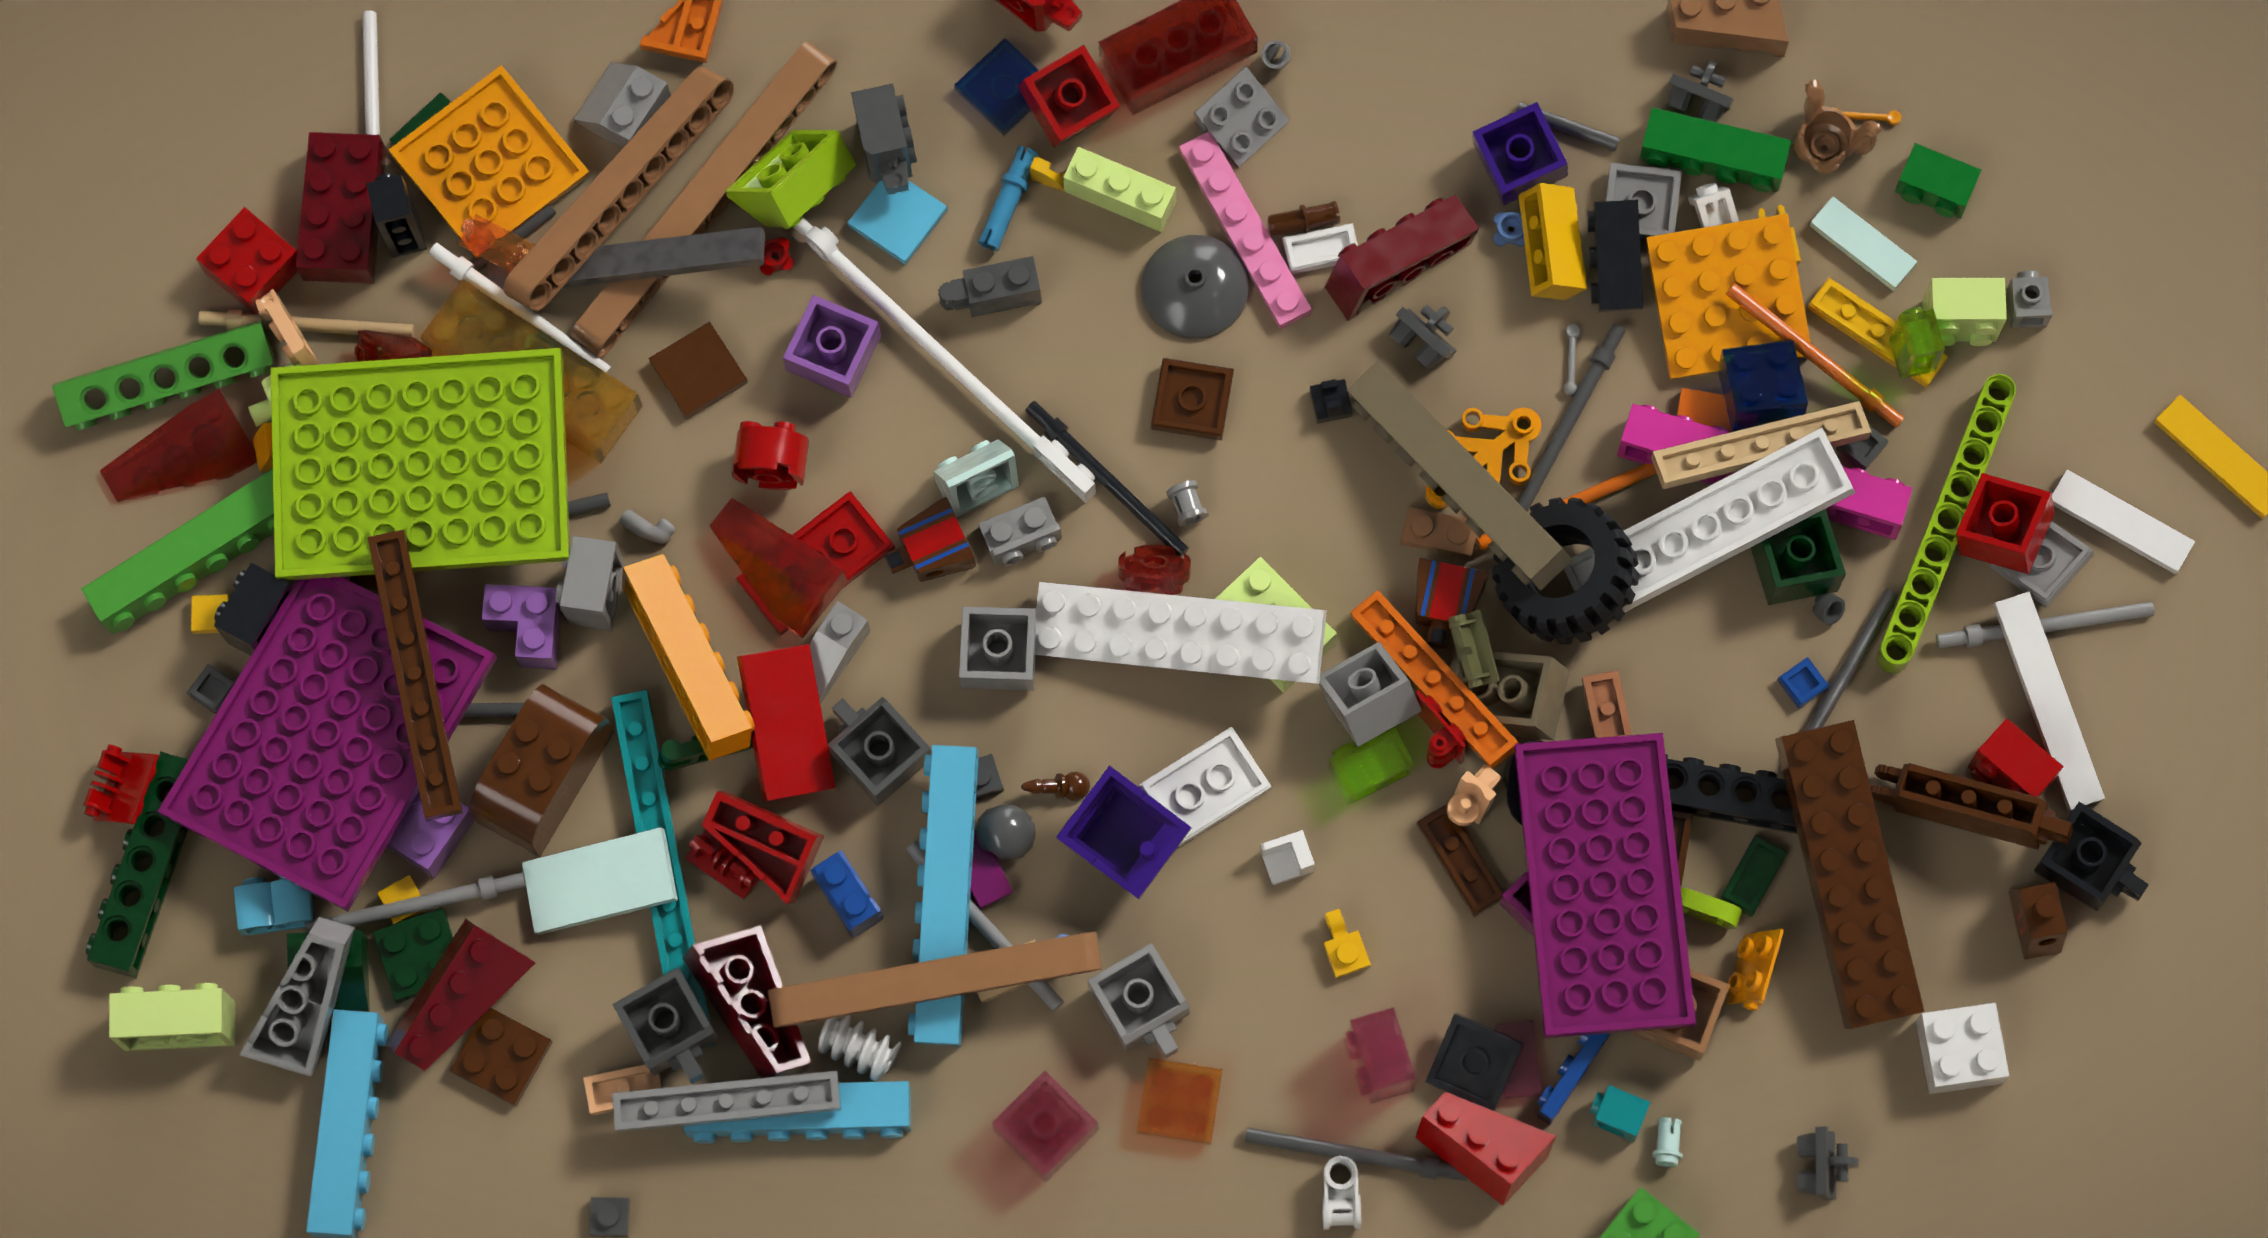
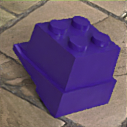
M1109 765L1056 838L1137 899H1140L1192 827Z

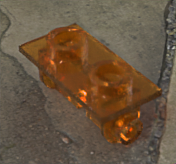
M477 214L474 215L472 221L469 219L464 221L461 227V232L464 234L458 243L462 248L509 272L535 246V244Z

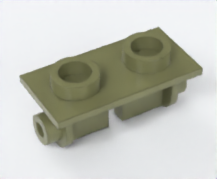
M1482 610L1448 618L1465 685L1470 689L1500 681Z

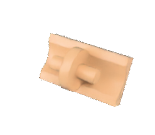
M1486 764L1475 775L1467 771L1461 777L1454 795L1447 805L1449 819L1461 826L1470 825L1473 822L1479 825L1485 819L1497 794L1494 788L1500 783L1502 777Z

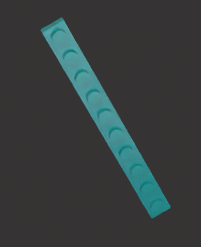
M647 690L611 697L636 833L660 827L665 829L678 901L650 907L662 973L665 975L678 967L710 1021L705 992L682 959L689 948L696 944L664 773L658 764L660 752L649 694ZM713 1042L704 1048L713 1047L715 1043Z

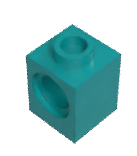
M1608 1085L1605 1095L1600 1092L1596 1094L1589 1112L1596 1115L1592 1125L1634 1142L1650 1102Z

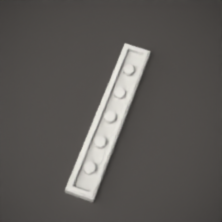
M2030 591L1995 602L1993 604L1995 613L2045 750L2064 766L2056 780L2068 812L2072 811L2079 801L2087 806L2104 800L2105 796Z

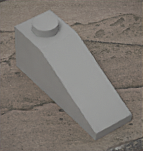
M839 601L833 606L809 644L820 704L871 632L866 618Z

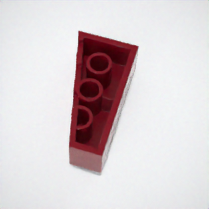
M1456 194L1444 201L1442 198H1438L1429 203L1423 212L1417 215L1409 213L1402 217L1395 227L1387 231L1385 228H1381L1372 233L1367 238V241L1357 246L1353 243L1341 250L1338 254L1339 259L1325 285V289L1349 321L1359 315L1358 309L1360 305L1369 299L1375 305L1386 298L1385 294L1392 290L1398 281H1401L1405 286L1415 280L1425 270L1427 263L1430 268H1434L1471 245L1480 228Z
M465 918L386 1043V1046L398 1056L426 1071L536 962Z
M761 925L693 944L682 959L761 1078L800 1075L810 1065L811 1061L798 1025L774 1028L768 990L783 987Z

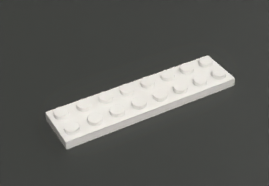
M1820 428L1624 530V533L1632 543V549L1637 554L1639 564L1634 568L1639 573V583L1636 586L1631 585V589L1636 595L1632 604L1625 603L1622 610L1627 612L1856 493L1824 430ZM1592 548L1572 557V561L1564 568L1574 591L1580 589L1592 573L1595 560Z
M1039 582L1036 606L1035 655L1319 684L1327 610Z

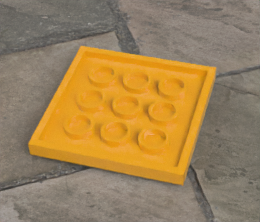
M502 65L389 149L390 155L476 259L480 258L549 204L555 203L590 176L588 169Z
M1788 213L1645 238L1669 380L1804 357L1725 295L1735 283L1810 342Z

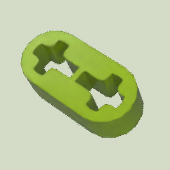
M1681 887L1683 914L1723 928H1737L1742 909L1726 901Z

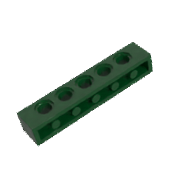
M160 751L155 765V776L149 783L143 799V810L136 819L133 830L129 829L126 832L122 846L123 850H125L121 864L117 863L112 871L110 884L113 887L109 898H104L100 905L98 919L101 921L97 932L90 935L86 945L87 960L95 967L135 979L138 976L189 830L165 818L158 812L163 803L161 796L166 789L173 787L189 759ZM165 822V829L161 835L156 837L149 836V830L153 824ZM146 856L153 857L152 866L148 870L137 871V864L140 859ZM132 891H140L141 897L138 903L133 906H125L126 896ZM122 925L128 926L127 936L121 941H113L114 930Z

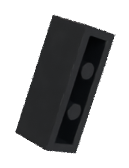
M383 174L376 177L374 181L366 183L376 225L392 258L427 250L418 209L402 175Z
M1638 200L1594 202L1593 211H1587L1588 232H1594L1595 246L1589 247V267L1596 268L1597 282L1590 283L1591 304H1598V312L1642 310L1643 293Z

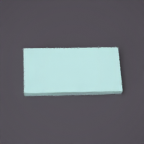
M661 827L522 862L534 933L537 935L678 901L665 829Z

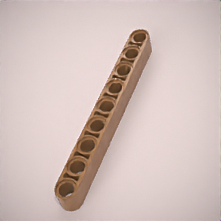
M705 67L696 68L509 273L504 283L505 294L531 310L538 311L543 309L728 105L734 94L733 82Z
M1089 932L768 990L773 1025L774 1028L1083 974L1102 970L1103 966L1097 933Z

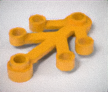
M1477 408L1466 409L1462 414L1461 420L1463 428L1469 432H1476L1480 428L1504 431L1494 440L1458 437L1447 430L1469 453H1476L1473 457L1482 467L1487 465L1486 471L1499 484L1502 453L1515 442L1514 463L1509 468L1508 478L1514 485L1520 486L1528 482L1531 473L1530 467L1527 464L1529 442L1535 440L1541 431V419L1532 409L1517 408L1508 416L1482 414ZM1469 415H1475L1478 417L1479 422L1475 425H1470L1467 423L1466 418ZM1522 419L1527 420L1530 423V427L1525 430L1520 429L1517 426V422ZM1521 468L1526 472V476L1516 478L1513 475V471ZM1427 485L1425 497L1428 504L1436 509L1448 507L1441 499L1443 496L1436 495L1434 490Z

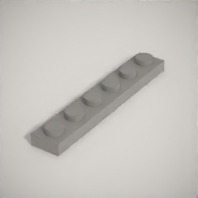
M837 1071L612 1093L616 1133L841 1110Z

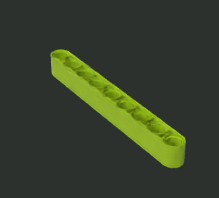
M1994 374L1983 385L1877 652L1878 665L1887 673H1900L1907 667L1926 624L1957 545V529L1980 476L1986 471L2016 394L2014 381L2005 374ZM1999 389L2003 391L2006 399L1995 400L1989 394V390ZM1981 420L1989 422L1993 427V431L1988 433L1982 432L1977 427L1976 422ZM1974 453L1978 455L1981 463L1976 465L1969 464L1964 459L1963 454ZM1956 484L1962 485L1966 488L1968 495L1965 497L1956 496L1951 491V486ZM1949 517L1954 521L1955 528L1944 529L1940 526L1938 518ZM1935 549L1941 553L1943 560L1933 562L1927 558L1925 551ZM1917 581L1924 582L1929 587L1930 593L1922 595L1915 592L1912 583ZM1910 614L1916 619L1917 625L1915 627H1906L1901 623L1899 616ZM1892 646L1898 647L1904 653V658L1902 660H1893L1888 656L1886 649Z

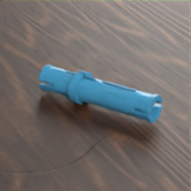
M1018 146L1008 173H1004L1001 178L1003 185L981 237L978 239V244L988 250L992 246V251H999L1020 197L1029 188L1027 181L1031 174L1030 166L1034 157H1039V154L1030 148H1027L1025 152L1024 146Z

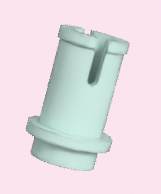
M1670 1117L1658 1119L1657 1150L1652 1153V1156L1656 1158V1165L1676 1167L1678 1166V1160L1682 1159V1153L1679 1152L1682 1126L1680 1119L1675 1118L1674 1122H1671L1672 1118Z

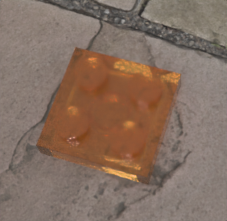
M1149 1058L1137 1133L1211 1145L1223 1069Z

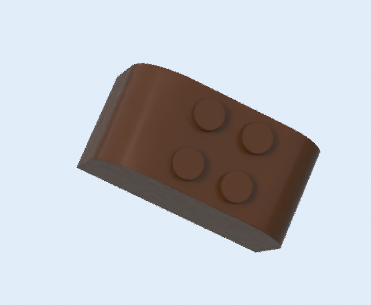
M544 684L538 686L522 706L474 789L469 804V811L476 822L541 857L614 734L609 720Z

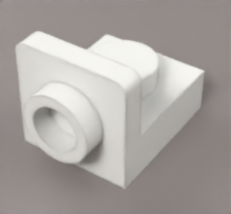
M1709 183L1696 188L1697 194L1688 197L1690 205L1695 206L1701 228L1739 222L1729 188L1717 187L1716 183Z

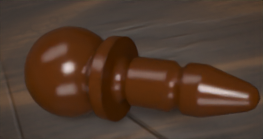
M1074 771L1065 776L1062 773H1058L1055 779H1043L1042 781L1034 779L1023 783L1021 788L1034 794H1040L1041 792L1043 794L1055 793L1057 799L1066 797L1069 800L1078 801L1085 798L1089 793L1090 782L1083 773Z

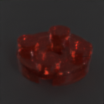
M1142 545L1134 547V554L1126 557L1125 551L1119 556L1118 577L1125 583V590L1162 591L1165 594L1176 595L1183 591V585L1191 577V559L1185 553L1184 559L1175 555V548L1169 546Z

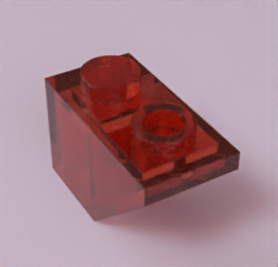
M359 330L354 355L356 362L432 357V350L414 337Z

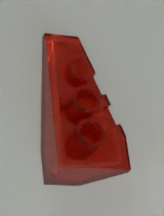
M217 389L184 408L99 471L116 501L121 502L158 494L162 490L180 486L186 488L195 486L198 482L217 479V481L228 479L256 464L257 458L255 449L220 389Z
M733 498L728 501L710 524L713 533L738 565L772 616L802 639L847 583L843 569L812 547Z

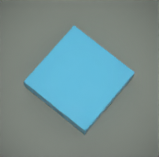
M909 180L908 191L888 195L883 181H879L848 221V227L904 265H907L948 209L946 205Z

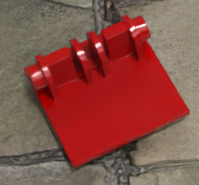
M1417 690L1415 696L1422 710L1418 715L1435 734L1428 743V764L1432 768L1441 769L1453 759H1456L1461 765L1464 761L1466 749L1464 744L1466 740L1465 735L1456 724L1452 722L1448 725L1441 717L1442 709L1432 696L1427 695L1424 697Z
M108 744L107 749L101 752L97 768L110 774L97 770L94 772L95 776L106 780L107 783L91 781L90 785L99 790L89 788L83 806L86 807L84 814L100 822L135 824L136 819L143 810V799L148 785L155 776V765L159 755L122 752V748Z
M706 829L701 836L695 835L690 842L691 850L684 859L744 900L759 880L753 871L738 857H735Z

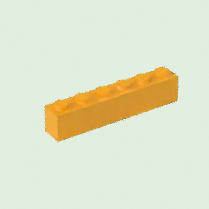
M664 554L623 567L622 589L708 760L711 761L750 747L751 732L755 730L752 716L748 710L743 711L739 703L740 697L733 681L728 682L724 674L725 666L719 652H713L709 644L710 636L705 624L698 623L695 617L693 600L689 594L684 595L680 587L681 580L674 565L669 566Z

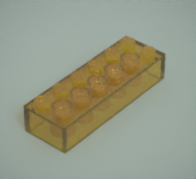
M464 280L459 283L420 336L426 350L435 356L561 348L563 356L566 441L600 463L604 461L643 407L637 392Z

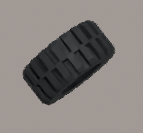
M1560 497L1550 499L1549 505L1545 507L1540 502L1531 506V513L1529 514L1561 547L1581 544L1590 546L1594 550L1595 560L1592 573L1586 583L1574 593L1560 598H1548L1538 593L1537 586L1532 581L1526 586L1511 571L1515 564L1508 557L1502 562L1494 554L1493 559L1499 565L1492 567V579L1497 583L1495 591L1498 598L1504 603L1507 611L1530 634L1535 633L1541 640L1552 642L1555 638L1559 644H1571L1573 638L1576 637L1582 643L1592 640L1591 634L1596 631L1601 635L1610 630L1607 624L1614 618L1618 622L1626 614L1622 610L1625 603L1632 604L1636 595L1631 589V585L1636 586L1639 583V573L1634 568L1639 562L1636 552L1631 547V541L1608 513L1605 514L1599 506L1591 502L1586 505L1582 499L1571 497L1568 499V504H1566Z

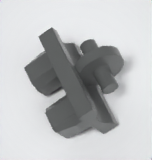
M1713 61L1709 62L1706 70L1693 65L1689 75L1701 79L1700 84L1676 74L1672 75L1669 82L1672 88L1669 94L1668 105L1686 112L1692 95H1697L1705 99L1698 116L1704 120L1718 122L1725 108L1730 109L1734 99L1708 88L1710 83L1722 88L1726 80L1725 77L1714 73L1717 63Z
M1426 305L1420 312L1429 320L1426 324L1411 309L1402 307L1396 314L1400 319L1389 335L1400 345L1407 347L1418 334L1426 343L1414 357L1428 369H1432L1444 357L1451 359L1457 350L1435 332L1439 329L1448 336L1454 328L1445 321L1450 311L1444 306L1435 312Z
M1815 1127V1133L1797 1136L1798 1156L1801 1158L1816 1157V1170L1798 1171L1797 1188L1802 1193L1818 1195L1824 1200H1836V1169L1837 1182H1848V1169L1859 1167V1159L1848 1157V1144L1845 1143L1836 1144L1837 1157L1835 1156V1132L1828 1131V1127Z

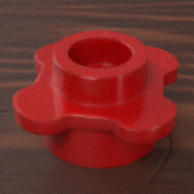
M780 237L765 242L764 264L760 266L762 274L771 276L775 271L782 269L790 271L794 267V259L790 257L788 251L790 243L786 238ZM777 254L778 258L772 259V255Z

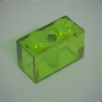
M1915 307L1903 311L1901 316H1898L1889 341L1900 379L1934 372L1945 350L1934 308L1923 311L1921 307Z
M1395 727L1359 747L1357 745L1353 747L1352 743H1348L1332 752L1333 757L1329 758L1328 765L1348 805L1413 774L1415 764Z

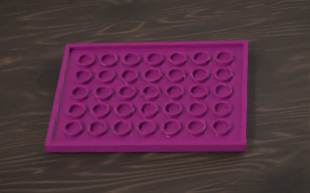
M343 577L296 580L158 810L165 818L347 912L350 910L419 792L380 596ZM423 618L449 741L497 660V656L493 652Z

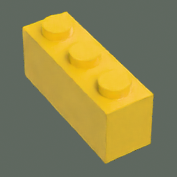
M1539 183L1519 194L1531 296L1567 300L1586 290V272L1574 187Z

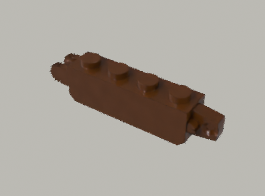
M1911 763L1904 764L1902 769L1879 764L1876 766L1874 774L1881 780L1897 784L1894 790L1879 785H1871L1870 787L1874 800L1894 805L1896 812L2037 850L2040 844L2047 845L2048 840L2068 844L2073 831L2072 823L2056 818V812L2049 810L2047 802L2039 797Z

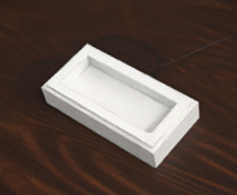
M1353 223L1283 237L1287 263L1292 274L1335 266L1341 250L1353 243L1358 246Z

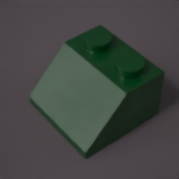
M361 929L354 930L334 1007L336 1010L370 1011L368 937ZM308 933L287 934V970Z

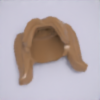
M1812 79L1809 83L1805 84L1807 97L1804 102V114L1807 121L1802 123V126L1796 133V138L1793 142L1795 156L1800 160L1811 163V166L1817 172L1830 174L1840 167L1841 163L1850 155H1866L1874 149L1877 134L1881 131L1880 123L1870 120L1857 128L1852 120L1842 112L1824 106V90L1818 80ZM1825 147L1827 151H1822L1821 148Z

